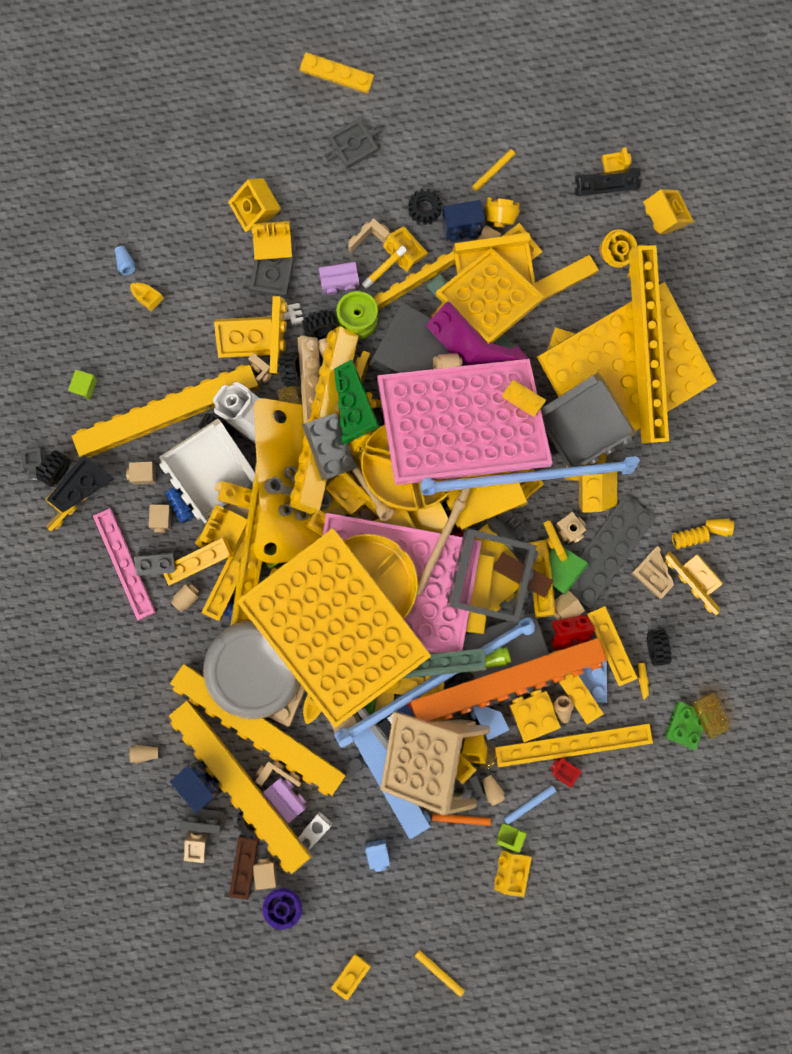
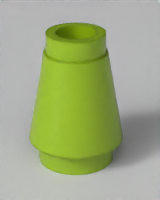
M500 647L486 656V668L507 666V663L511 662L507 647Z

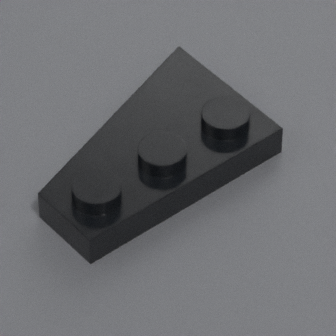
M83 455L47 498V501L64 513L113 481L114 478Z

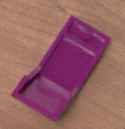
M450 301L446 302L425 325L451 354L457 353L462 358V366L529 359L517 345L513 349L486 342Z

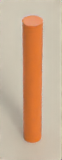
M432 813L431 821L491 825V818Z

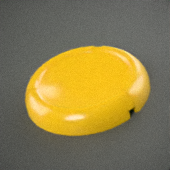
M385 425L378 428L367 440L365 451L362 452L361 458L362 474L369 490L384 504L400 510L417 511L440 503L452 491H439L432 495H423L420 488L421 482L395 485ZM458 478L442 479V480H434V481H435V482L449 481V480H457Z
M362 534L343 540L404 619L415 602L418 588L416 570L409 555L397 543L379 535Z

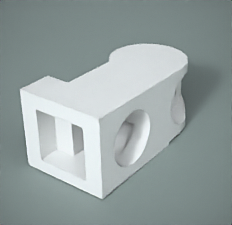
M319 811L298 838L309 851L333 823Z

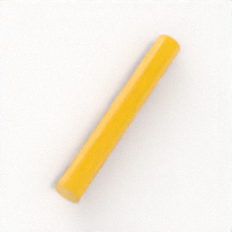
M510 149L472 185V188L477 192L515 155V152Z
M419 950L414 955L458 996L461 997L464 994L465 990L423 952Z

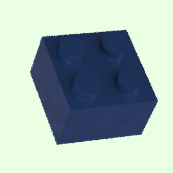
M481 200L443 206L442 224L446 241L458 242L461 238L466 237L476 239L481 235L485 223Z

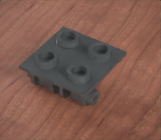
M511 510L486 521L489 529L501 537L522 542L530 535L529 530L523 523L515 529L521 522L520 520L514 526L511 525L517 516L508 522L515 515ZM505 545L506 547L510 548L511 550H513V549L515 548V547H513V546Z

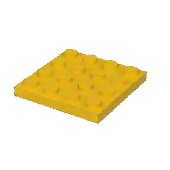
M492 247L436 291V297L444 304L450 301L488 343H493L544 301V296Z

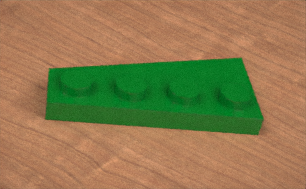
M352 360L334 368L336 390L339 396L338 408L341 415L340 427L342 428V442L344 444L379 428L360 376Z

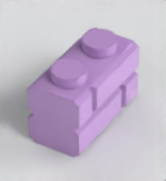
M356 262L319 267L323 294L335 295L338 291L343 290L345 292H354L356 288H360Z
M281 777L262 794L288 824L306 809L305 803L307 801L300 793L296 794L293 791L294 785L290 780Z

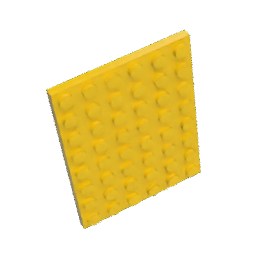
M663 282L659 284L668 412L717 381L666 283ZM632 301L540 354L537 358L558 397L591 376L600 373L633 428L637 431L640 429L633 309Z
M334 528L330 529L236 601L334 728L431 657V654Z

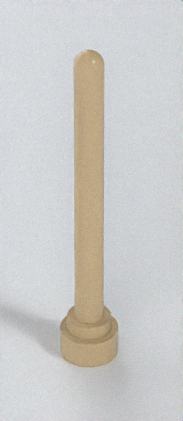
M356 464L357 468L352 471L377 506V515L382 521L390 519L394 515V510L373 495L366 485L361 469Z

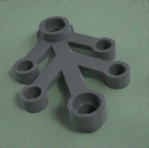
M294 466L286 467L283 472L284 476L288 479L291 478L295 485L294 477L297 469ZM277 477L267 479L264 485L265 490L270 494L280 492L291 495L294 489L293 487L282 485L281 480ZM325 491L320 510L327 509L331 504V496ZM291 502L279 507V514L281 516L291 515L295 509L290 506ZM301 510L295 512V517L298 521L306 520L310 515Z

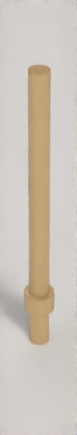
M469 488L462 489L458 499L452 505L453 510L418 581V596L422 594L460 511L463 512L466 506L464 503L471 489Z

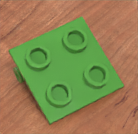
M679 701L677 705H674L675 708L672 713L674 716H670V718H673L672 722L668 721L671 726L668 725L666 732H664L666 734L665 739L696 751L709 714Z

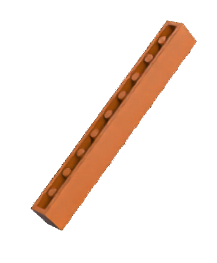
M599 638L410 701L416 718L428 722H434V720L440 718L442 721L453 718L452 714L457 712L463 715L471 712L472 707L479 705V708H484L491 705L490 701L498 699V702L510 698V694L516 693L519 696L527 693L528 688L535 686L536 689L547 686L546 682L554 680V683L566 679V675L572 674L575 677L583 674L584 669L590 667L591 670L603 667L602 663L607 661Z

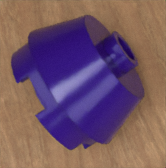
M279 888L270 892L262 906L266 922L273 928L280 930L293 927L300 920L303 910L299 896L287 888Z

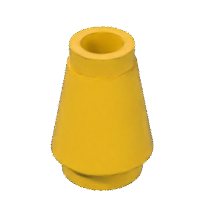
M729 518L706 520L705 526L709 532L727 537L728 535H733L734 521L729 520Z

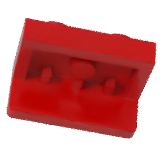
M588 615L553 621L552 626L556 633L552 646L557 651L590 641L595 628Z

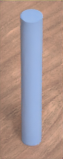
M551 785L503 818L507 825L556 792L555 788Z

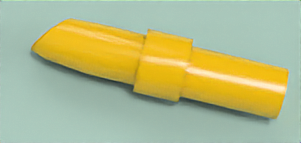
M643 662L638 663V679L642 698L645 700L649 696V680L646 664Z

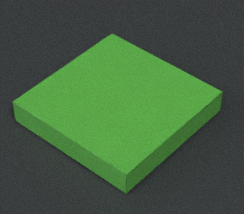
M565 547L563 548L568 558L561 562L555 548H553L549 552L552 580H554L553 587L566 595L587 568L588 563Z

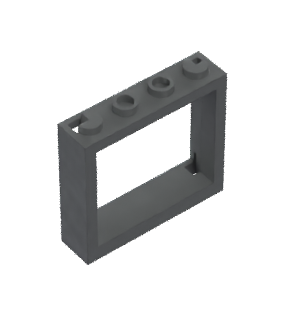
M469 528L465 529L446 606L519 623V620H522L524 615V608H522L524 600H527L529 589H527L528 581H531L533 577V570L531 568L533 562L537 559V546ZM474 537L527 550L512 615L459 603Z

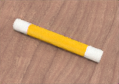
M402 245L362 285L368 289L408 251L406 247Z

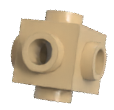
M573 512L555 525L559 531L557 534L563 542L567 541L568 544L572 541L577 543L584 537L582 533L586 531L584 521L580 517L577 518Z

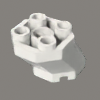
M238 382L232 383L233 385L222 386L213 398L215 414L235 428L245 438L256 443L253 406L260 398ZM275 411L273 417L279 423L277 412Z

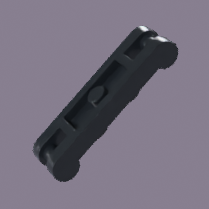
M631 168L622 171L575 175V183H577L575 195L586 196L640 189L639 176L641 175V169ZM631 177V181L627 183V178ZM589 182V187L585 188L584 183Z

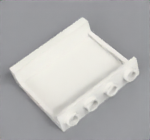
M216 419L159 457L162 462L159 465L164 473H170L172 476L170 481L176 490L179 488L184 494L181 497L187 505L191 503L194 508L192 510L197 520L202 519L204 523L207 522L205 518L211 515L216 504L222 507L227 504L217 500L219 492L214 490L216 483L224 481L248 489L253 487L255 472L219 419Z

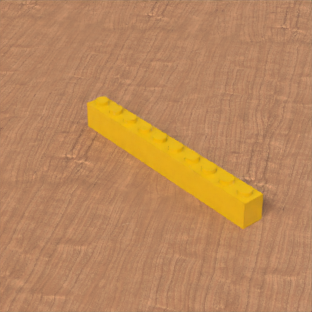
M656 245L637 246L629 250L641 443L669 441L657 248Z
M341 326L331 330L327 335L328 343L323 352L324 360L319 369L320 377L315 387V399L311 404V416L307 422L335 413L338 414L340 420L339 396L336 390L334 368L349 360L353 361L359 336ZM305 435L303 451L299 456V468L294 477L295 485L290 495V506L311 514L320 511L327 479L322 481Z
M240 365L235 368V371L220 373L215 379H205L197 386H187L182 392L177 394L170 393L162 400H152L147 403V406L132 408L127 414H117L112 417V420L107 422L100 421L95 423L92 428H83L76 431V434L71 436L79 457L83 455L88 458L212 409L215 407L213 398L224 385L231 386L233 385L232 383L238 382L247 387L251 392L259 390L260 388L250 365Z
M187 664L182 665L170 684L174 686L172 690L181 696L183 694L190 697L189 702L197 707L201 705L206 708L205 713L213 718L217 716L222 719L220 723L229 729L233 727L238 730L237 735L245 740L247 738L251 739L254 742L253 746L260 751H263V749L267 750L270 753V758L277 762L281 760L286 764V769L292 773L297 771L303 775L301 779L311 785L313 782L319 786L317 790L326 796L328 794L333 795L346 776L344 772L267 719H244L224 711L210 696L205 685L204 676Z
M186 701L171 713L169 717L172 720L170 722L172 727L176 731H181L184 735L182 739L186 745H191L195 749L194 755L200 762L204 761L208 766L206 767L207 772L212 777L216 776L219 780L218 786L224 793L228 792L232 797L230 799L231 803L237 809L240 807L244 812L242 816L249 825L251 823L256 828L255 833L261 840L265 839L269 845L267 847L269 852L274 857L276 855L279 857L283 870L292 874L313 856L262 794V791L191 702Z

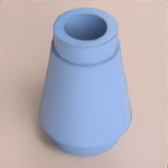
M124 246L115 248L117 270L122 275L132 274L135 271L136 264Z

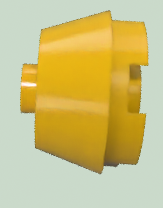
M488 197L486 205H484L486 221L494 223L495 227L505 228V225H513L520 213V203L516 202L513 205L512 200L500 198L492 202V198Z
M616 229L609 232L602 240L599 252L602 259L610 266L616 268L624 267L629 264V250L637 247V242L632 234L625 230Z

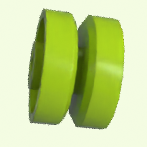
M354 291L349 292L340 299L336 309L338 325L359 335L358 340L366 339L373 335L379 323L378 308L374 298L365 292Z

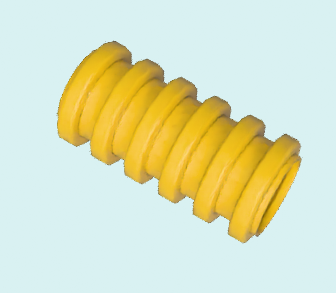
M706 526L672 534V542L676 549L685 548L686 545L690 547L692 544L707 543L710 539V533Z

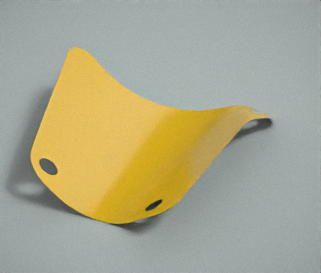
M260 398L253 406L260 500L254 553L263 562L283 563L290 561L319 539L321 535L306 527L312 513L303 521L296 519L295 512L298 510L296 508L292 511L291 515L281 516L279 514V507L291 502L290 495L280 492L270 494L264 487L267 479L277 477L281 480L282 485L294 488L291 478H286L283 472L289 466H294L297 471L299 468V456L303 451V439L305 437L302 424H304L302 404ZM373 399L377 403L376 407L382 408L381 400ZM276 410L283 411L287 417L286 422L278 423L275 421L273 413ZM352 470L348 471V472L354 477V479H355L354 482H355L358 486H360V485L358 484V479H357V477L355 476V474L353 473V471H352ZM337 475L334 476V477L328 478V479H330V482H329V483H331V482L337 477ZM332 497L329 507L325 510H320L325 514L349 515ZM441 503L427 509L407 511L416 529L442 533L448 520ZM364 505L360 510L369 508ZM359 510L353 515L360 519ZM269 542L275 543L277 546V551L274 555H267L264 552V546Z

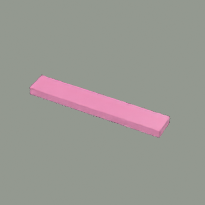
M109 508L93 515L137 620L139 621L156 613L141 576L136 575L135 562L112 509Z

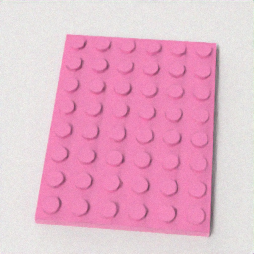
M530 359L378 375L377 381L395 485L422 482L425 478L442 480L551 467L552 459L541 409L534 418L502 398L503 392L512 380L517 381L537 394Z
M326 513L322 534L323 536L330 529L334 528L343 540L362 534H373L388 538L397 543L409 555L416 570L417 581H419L441 533ZM449 535L421 596L416 595L410 612L404 618L428 652L445 653L462 651L469 611L446 606L463 537ZM480 540L473 541L459 603L471 604L481 547Z

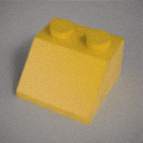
M264 178L247 179L228 201L245 233L252 230V224L266 223L273 219L281 210Z
M661 189L643 202L646 207L645 211L651 217L654 223L653 227L659 234H668L694 223L678 190Z
M617 472L578 476L579 508L583 513L602 512L617 506Z

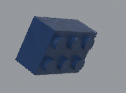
M198 761L188 765L169 781L194 813L203 809L222 793L218 786L219 781L216 778L212 779L206 770L207 766L203 762L200 764Z

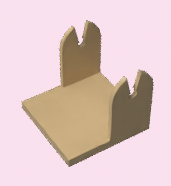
M394 712L380 790L442 815L477 807V800L475 798L461 799L463 794L455 793L453 789L462 738L488 734L490 727L488 725H476V721L464 719L428 722L401 712Z

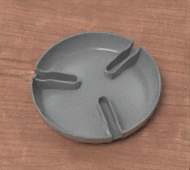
M251 620L238 622L226 628L223 633L213 640L206 653L203 674L207 690L215 703L231 715L244 719H261L274 715L292 701L300 687L299 681Z

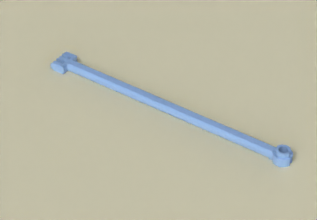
M626 457L622 462L435 482L432 478H425L422 480L420 488L423 495H432L439 491L621 471L622 474H631L634 472L640 459L638 457Z
M530 617L524 618L514 628L479 649H485L487 656L523 633L525 635L532 634L535 631V624ZM457 673L435 675L352 727L346 729L344 726L334 734L339 746L345 747L354 742L352 740L354 736Z

